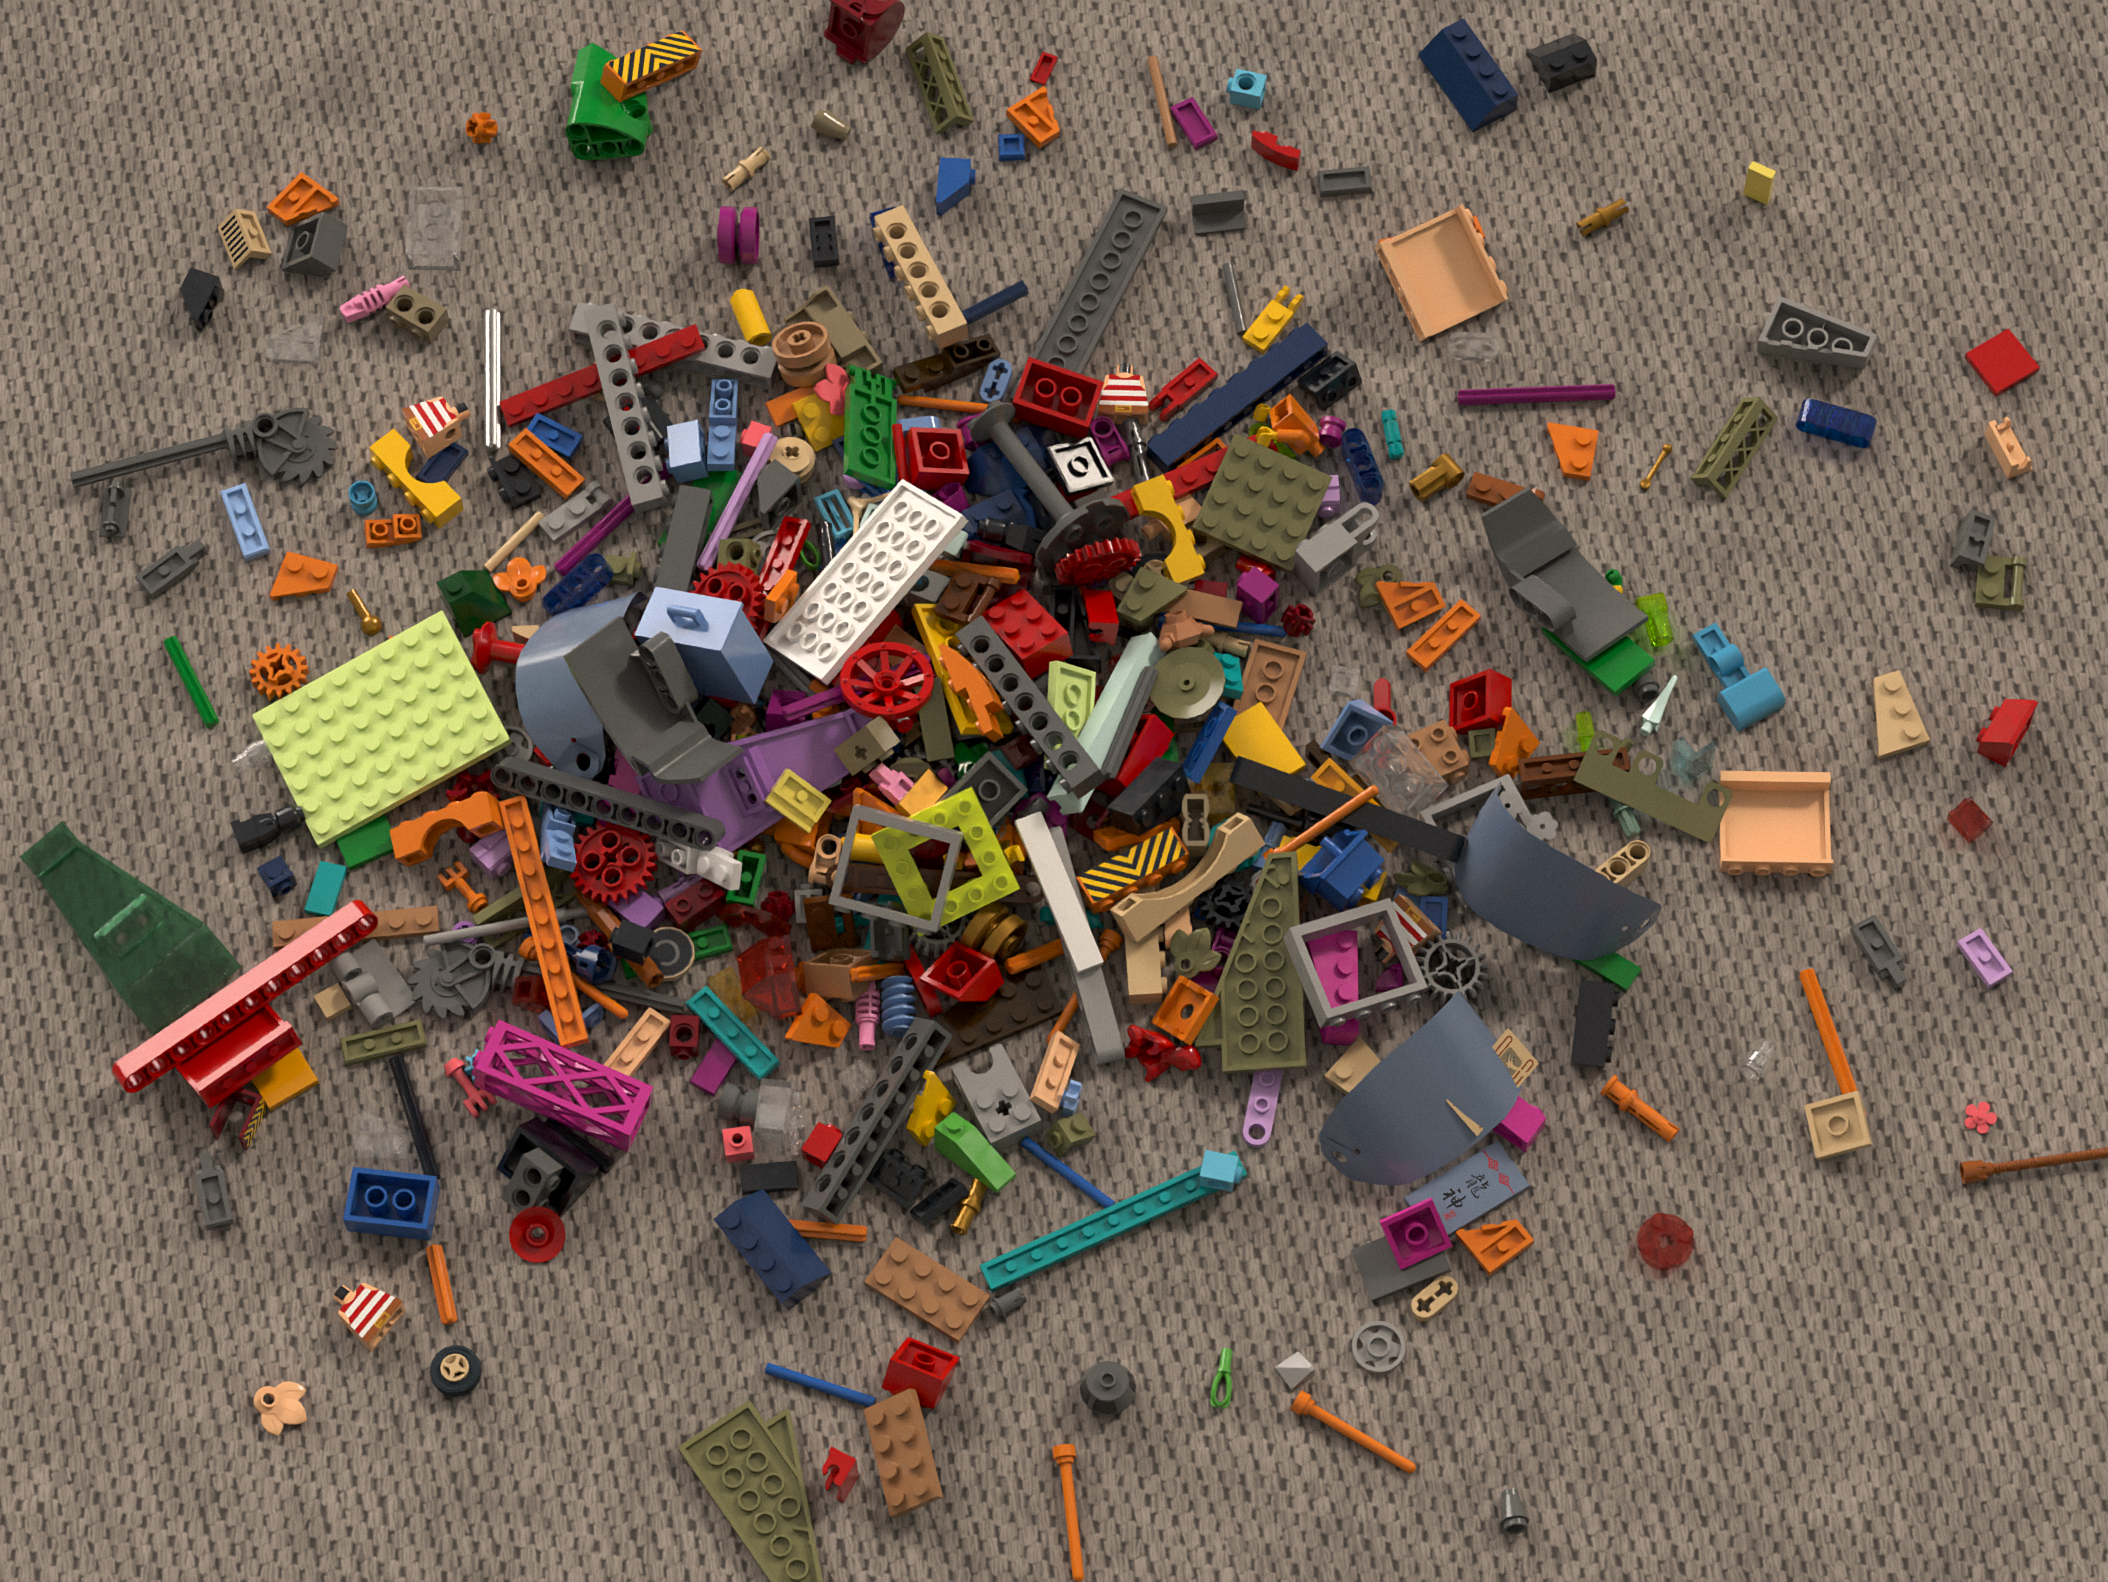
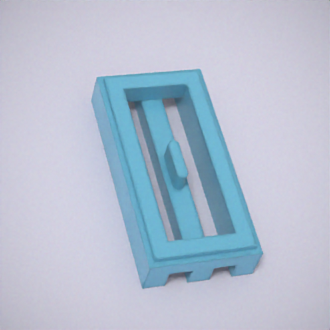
M839 489L814 497V504L823 521L832 523L834 542H840V538L843 537L845 540L850 538V535L853 534V516ZM835 497L850 526L849 528L845 527L831 498ZM823 501H825V503L827 504L840 531L837 532L830 516L828 515L822 503Z

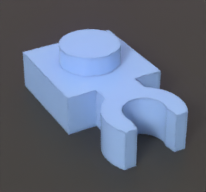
M1070 1080L1068 1091L1064 1090L1059 1105L1063 1107L1062 1117L1075 1114L1081 1097L1082 1083Z

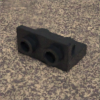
M1335 351L1300 377L1297 383L1300 389L1316 399L1318 408L1325 411L1360 385L1362 379L1356 363L1342 353Z
M513 454L498 461L495 460L494 456L488 458L490 467L486 468L488 475L493 483L498 482L500 498L504 504L509 503L512 510L542 498L527 466Z
M884 1149L866 1180L906 1209H911L924 1187L931 1185L933 1180L927 1176L929 1172L918 1164L914 1163V1165H911L905 1160L906 1155L898 1149Z

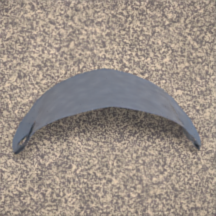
M641 591L607 602L569 609L555 615L529 638L517 659L516 695L521 718L532 741L559 771L592 780L602 771L606 757L603 725L582 693L563 656L616 617L622 616L623 618L628 607L648 600V597ZM571 738H575L576 742H572ZM581 753H585L590 757V767L586 771L580 770L577 765V757Z

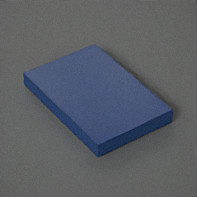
M1220 700L1209 713L1182 764L1186 777L1198 784L1238 712Z

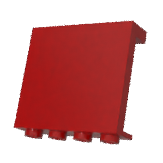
M266 1004L174 1068L208 1108L211 1109L301 1046L302 1043L292 1025L288 1021L284 1022L271 1006Z

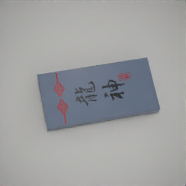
M1497 1141L1404 1197V1202L1408 1207H1411L1428 1198H1432L1448 1237H1450L1459 1229H1464L1528 1190L1530 1185L1500 1142Z

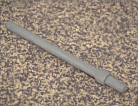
M583 906L571 909H564V907L556 908L559 925L567 923V920L587 917V911ZM528 917L426 935L423 936V943L425 947L529 928L530 924Z

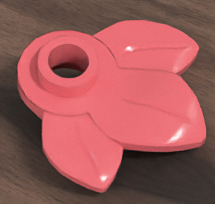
M826 364L825 372L827 379L818 382L814 390L819 399L829 403L831 414L841 416L845 414V388L850 384V379L846 371L840 366Z

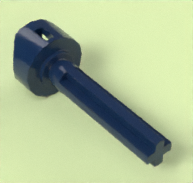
M1021 280L961 311L967 326L1028 295V287Z
M530 927L527 929V932H523L522 938L526 939L532 936ZM564 942L568 960L577 966V975L580 979L597 984L613 978L617 969V958L609 950L594 944L581 950ZM603 962L608 963L606 967L602 966Z

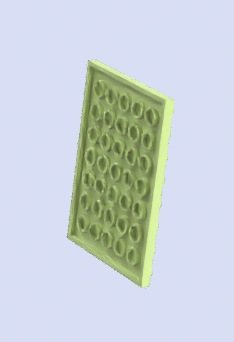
M442 610L252 715L297 806H301L306 818L305 822L320 849L512 744L506 729Z

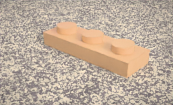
M649 1007L604 1065L632 1077L670 1030L671 1021Z
M1058 1030L1052 1034L1029 1100L1050 1113L1058 1110L1080 1047L1079 1043Z

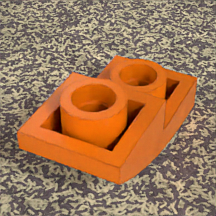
M393 514L392 519L365 520L364 522L366 548L402 545L422 539L420 514Z

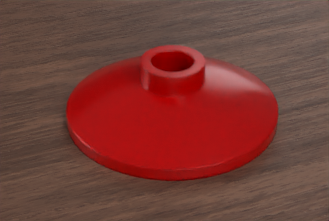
M527 1208L517 1214L510 1225L509 1241L512 1249L519 1257L529 1262L541 1263L551 1260L562 1250L565 1243L566 1231L563 1221L555 1212L548 1208ZM535 1228H540L543 1231V1235L536 1237L532 1231Z

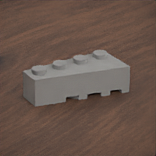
M1778 296L1758 339L1757 352L1865 369L1875 349L1877 334Z

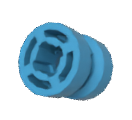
M357 481L351 485L348 495L353 511L361 516H367L375 512L378 501L374 486L367 481Z

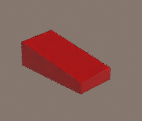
M1043 51L1030 80L1045 86L1058 62V57Z

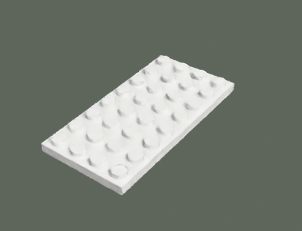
M902 479L765 637L763 642L776 653L825 685H828L837 676L848 657L857 651L873 634L875 629L890 614L936 558L942 554L948 544L960 533L968 520L959 512Z

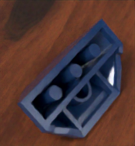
M1025 426L1014 431L1015 435L1042 470L1046 471L1050 468L1051 465L1044 451L1047 447L1061 444L1054 431L1038 426ZM994 441L980 446L967 459L969 476L963 485L970 494L993 497L1010 488H1029Z
M1010 488L962 511L960 514L968 520L967 524L961 529L968 534L967 540H978L1005 547L1003 541L1000 544L984 541L981 535L976 534L979 519L985 520L987 517L1004 520L1006 525L1014 521L1040 529L1041 525L1035 516L1028 495L1033 493L1032 490ZM964 547L961 551L959 558L956 559L962 558Z

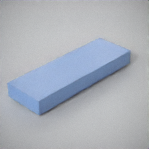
M246 483L220 491L245 562L271 553Z

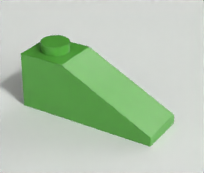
M954 1111L934 1127L935 1150L996 1193L1016 1177L1014 1170L976 1127Z

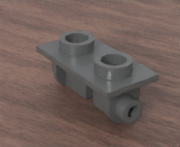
M113 481L108 488H105L99 537L126 538L132 490L124 489L121 487L122 484L120 482Z

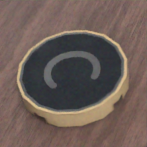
M663 927L654 930L655 943L648 956L664 974L663 982L675 981L684 977L695 960V949L690 937L682 930L673 927Z

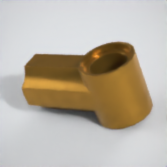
M1444 453L1433 461L1428 470L1411 480L1409 487L1412 494L1418 500L1424 502L1443 488L1449 489L1458 484L1464 478L1465 472L1449 453Z

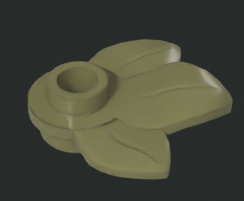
M1392 564L1383 565L1379 569L1368 567L1356 575L1354 580L1363 586L1359 593L1360 607H1371L1381 602L1387 612L1374 584L1378 581L1392 583L1402 581V573L1398 567ZM1392 573L1393 578L1390 581H1385L1384 575Z
M1416 861L1411 862V873H1394L1395 881L1400 886L1407 888V893L1415 896H1437L1446 893L1448 889L1447 877L1443 873Z
M1208 928L1197 929L1189 936L1180 929L1174 933L1170 950L1176 958L1174 969L1178 976L1181 975L1187 979H1192L1200 972H1209L1218 965L1222 955L1214 950H1210L1211 934ZM1190 960L1191 965L1185 970L1183 964L1185 961Z

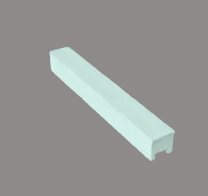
M1151 632L1130 638L1077 739L1100 771L1105 763L1143 668L1150 665L1155 667L1157 662L1166 653V651H1162L1159 648L1158 639ZM1071 764L1067 769H1072L1077 764ZM1058 775L1047 798L1050 801L1055 800L1062 807L1060 810L1062 815L1082 813L1093 790L1078 800L1073 792L1067 794L1059 783L1062 777Z

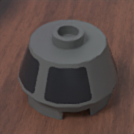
M1103 1361L1095 1363L1085 1371L1080 1381L1079 1390L1082 1401L1089 1409L1100 1415H1113L1121 1413L1130 1406L1135 1398L1136 1383L1134 1376L1127 1367L1118 1362Z

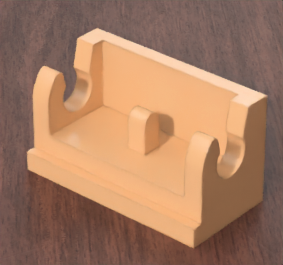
M2005 417L2004 422L2000 425L1997 424L1996 420L1988 422L1985 437L2007 479L2031 471L2032 461L2029 456L2026 457L2010 427V419Z

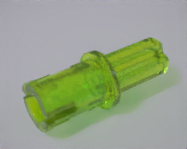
M1581 711L1575 715L1578 731L1576 742L1580 743L1581 752H1586L1594 736L1591 713Z

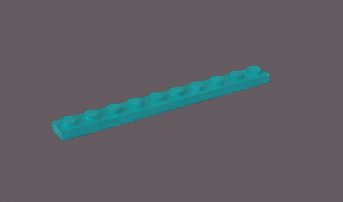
M1235 1150L1228 1153L1229 1155L1238 1156ZM1239 1159V1161H1238V1166H1239V1167H1243V1165H1242V1163H1241V1161H1240V1159ZM1201 1165L979 1265L980 1271L991 1293L1220 1190L1199 1186ZM1244 1167L1242 1171L1241 1181L1247 1178V1173Z

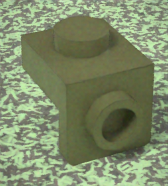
M1081 1112L1056 1120L1045 1136L1057 1156L1061 1157L1071 1147L1092 1141L1096 1134Z

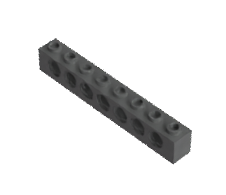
M982 615L955 633L960 642L956 645L965 659L970 656L974 662L972 664L986 677L997 695L1002 698L1003 701L1001 703L1004 711L1008 716L1014 714L1017 718V721L1014 723L1023 736L1027 733L1030 735L1032 740L1029 743L1038 755L1043 752L1047 758L1044 763L1054 775L1058 772L1062 777L1059 783L1067 794L1073 792L1079 800L1106 781L1098 766ZM988 648L986 652L980 654L981 650ZM1003 667L1001 671L994 673L997 668ZM1018 686L1014 691L1008 692L1010 688ZM1032 706L1029 710L1023 711L1025 707ZM1047 725L1043 730H1038L1040 726ZM1062 744L1060 748L1052 750L1055 745ZM1077 764L1074 768L1067 769L1069 765Z
M915 1017L801 1204L803 1208L817 1219L838 1225L925 1083L926 1079L922 1078L925 1070H933L953 1037L937 1022Z

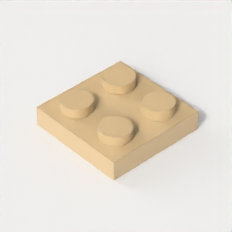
M1859 1091L1804 1105L1815 1156L1818 1161L1873 1146Z

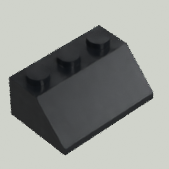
M535 1117L518 1126L496 1169L511 1180L522 1156L539 1147L564 1167L559 1176L561 1181L556 1189L550 1193L548 1197L550 1202L547 1206L548 1209L555 1212L561 1218L589 1188L600 1166L541 1119Z

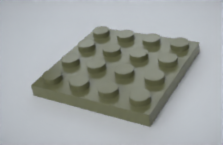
M1235 433L1191 530L1289 574L1295 562L1296 547L1305 540L1333 477Z

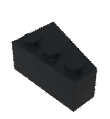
M1050 585L1049 614L1068 632L1073 655L1062 662L1101 673V657L1095 642L1089 639V634H1093V632L1088 627L1087 613L1078 586Z
M1156 757L1107 807L1114 828L1140 836L1181 814L1182 801L1185 794H1192L1182 764Z
M1581 979L1571 1065L1604 1069L1605 1063H1611L1613 1046H1607L1608 1036L1614 1035L1616 1019L1611 1018L1612 1007L1617 1008L1619 991L1614 990L1615 984Z

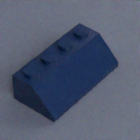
M1464 18L1441 29L1418 54V57L1472 133L1517 110L1518 93Z
M763 1189L734 1201L713 1219L781 1304L788 1310L793 1308L832 1275V1272Z

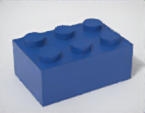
M353 1167L343 1217L347 1231L431 1241L440 1193L437 1176Z

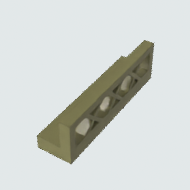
M930 32L924 33L906 48V52L935 132L942 134L955 123L967 127L974 122L944 37ZM923 46L924 53L920 61L916 51ZM927 66H930L932 70L929 82L925 79ZM935 87H938L940 92L937 103L932 98ZM943 108H946L949 117L941 123V112Z
M1760 397L1742 398L1690 478L1696 485H1709L1722 499L1728 497L1778 420L1775 413ZM1760 412L1767 418V421L1761 428L1758 425V415ZM1748 431H1752V444L1746 448L1745 435ZM1739 451V464L1736 468H1733L1732 456L1734 452ZM1721 472H1726V484L1724 487L1717 482Z
M552 866L547 868L546 874L550 890L553 889L551 894L555 909L561 908L576 899L574 893L578 890L575 887L576 882H573L570 877L572 872ZM566 880H569L575 888L574 891L567 895L557 893L558 885ZM520 886L473 915L474 925L480 926L501 922L505 919L511 920L514 913L518 911L526 912ZM528 928L504 932L503 936L494 942L489 935L482 936V938L496 950Z

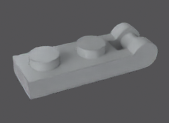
M597 480L592 481L585 490L540 520L538 526L555 545L610 507L614 499L608 493L605 494L602 491L603 487ZM594 497L597 502L591 505L589 500Z

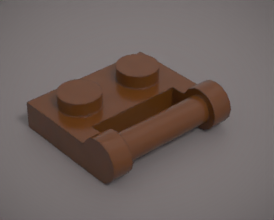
M958 567L934 610L935 615L965 627L984 614L994 594L998 593L1001 589L1002 583L996 578H987ZM979 589H984L972 613L966 615Z
M843 892L840 895L853 899V895L849 892ZM830 895L803 899L812 951L843 946L854 948L861 944L860 935L856 933L853 910L850 913L842 912L845 933L837 934L833 913L835 905L828 903Z

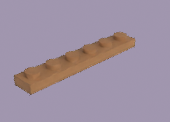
M427 906L373 912L378 918V925L372 933L359 942H368L372 938L379 941L440 933L438 907ZM329 916L273 921L274 950H281Z

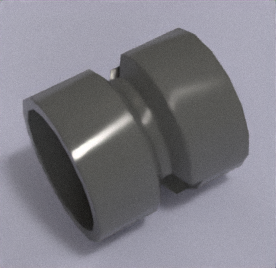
M726 1083L718 1103L717 1117L729 1121L738 1118L740 1124L756 1128L764 1109L766 1094L752 1089L744 1092L742 1086Z

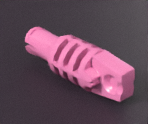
M401 276L384 286L378 284L375 286V289L370 288L368 292L364 291L362 295H356L339 307L343 318L347 323L369 316L370 312L372 314L375 313L376 309H383V306L386 307L404 284L410 287L408 281L404 276Z
M875 980L871 981L868 991L857 996L858 999L856 1000L855 1022L859 1026V1049L865 1051L875 1049L876 1027L880 1023V989H876Z

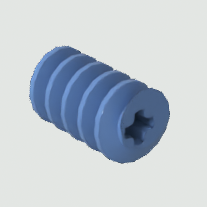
M891 976L881 982V989L883 990L881 993V999L883 1000L881 1003L883 1010L881 1017L884 1021L882 1023V1031L888 1036L904 1037L915 1017L910 1015L916 1013V1008L909 1006L916 1003V997L911 996V994L916 992V988L908 985L913 981L911 977Z

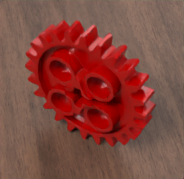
M1126 537L1121 540L1115 538L1112 541L1105 539L1102 543L1096 541L1093 545H1084L1080 549H1075L1074 554H1066V558L1060 559V563L1055 565L1056 568L1054 570L1059 584L1078 585V587L1084 584L1091 586L1094 582L1100 584L1103 580H1110L1116 577L1122 571H1129V567L1136 566V562L1140 561L1142 555L1137 541L1133 539L1127 540Z
M728 561L726 566L718 563L717 570L710 566L708 569L709 575L707 576L700 573L702 579L700 583L693 581L696 589L695 591H688L689 593L742 602L744 605L742 611L753 629H758L754 622L756 619L763 620V617L758 613L759 610L765 609V605L761 604L760 601L766 599L767 596L761 593L765 586L759 583L761 578L755 575L754 571L740 563L735 565Z
M598 821L596 825L597 830L595 831L587 827L589 835L586 837L579 834L578 837L582 843L574 844V849L577 852L575 853L577 864L570 877L573 882H576L575 887L577 890H583L582 894L585 898L591 896L594 903H597L602 898L604 906L608 905L610 899H613L616 906L619 905L620 898H624L629 903V895L631 894L639 898L637 890L639 888L647 890L648 887L645 884V880L654 881L650 871H657L658 869L656 864L653 863L658 860L657 854L653 852L656 850L653 842H650L649 834L643 835L644 832L618 824L613 825V823L608 821L604 827ZM617 841L614 847L606 848L609 842ZM638 856L635 862L626 863L630 857ZM599 861L597 867L588 868L592 862ZM613 877H620L618 882L609 884L610 879Z

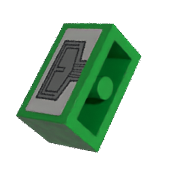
M739 850L737 861L742 863L739 890H728L726 898L728 912L755 917L768 871L767 857L765 854Z

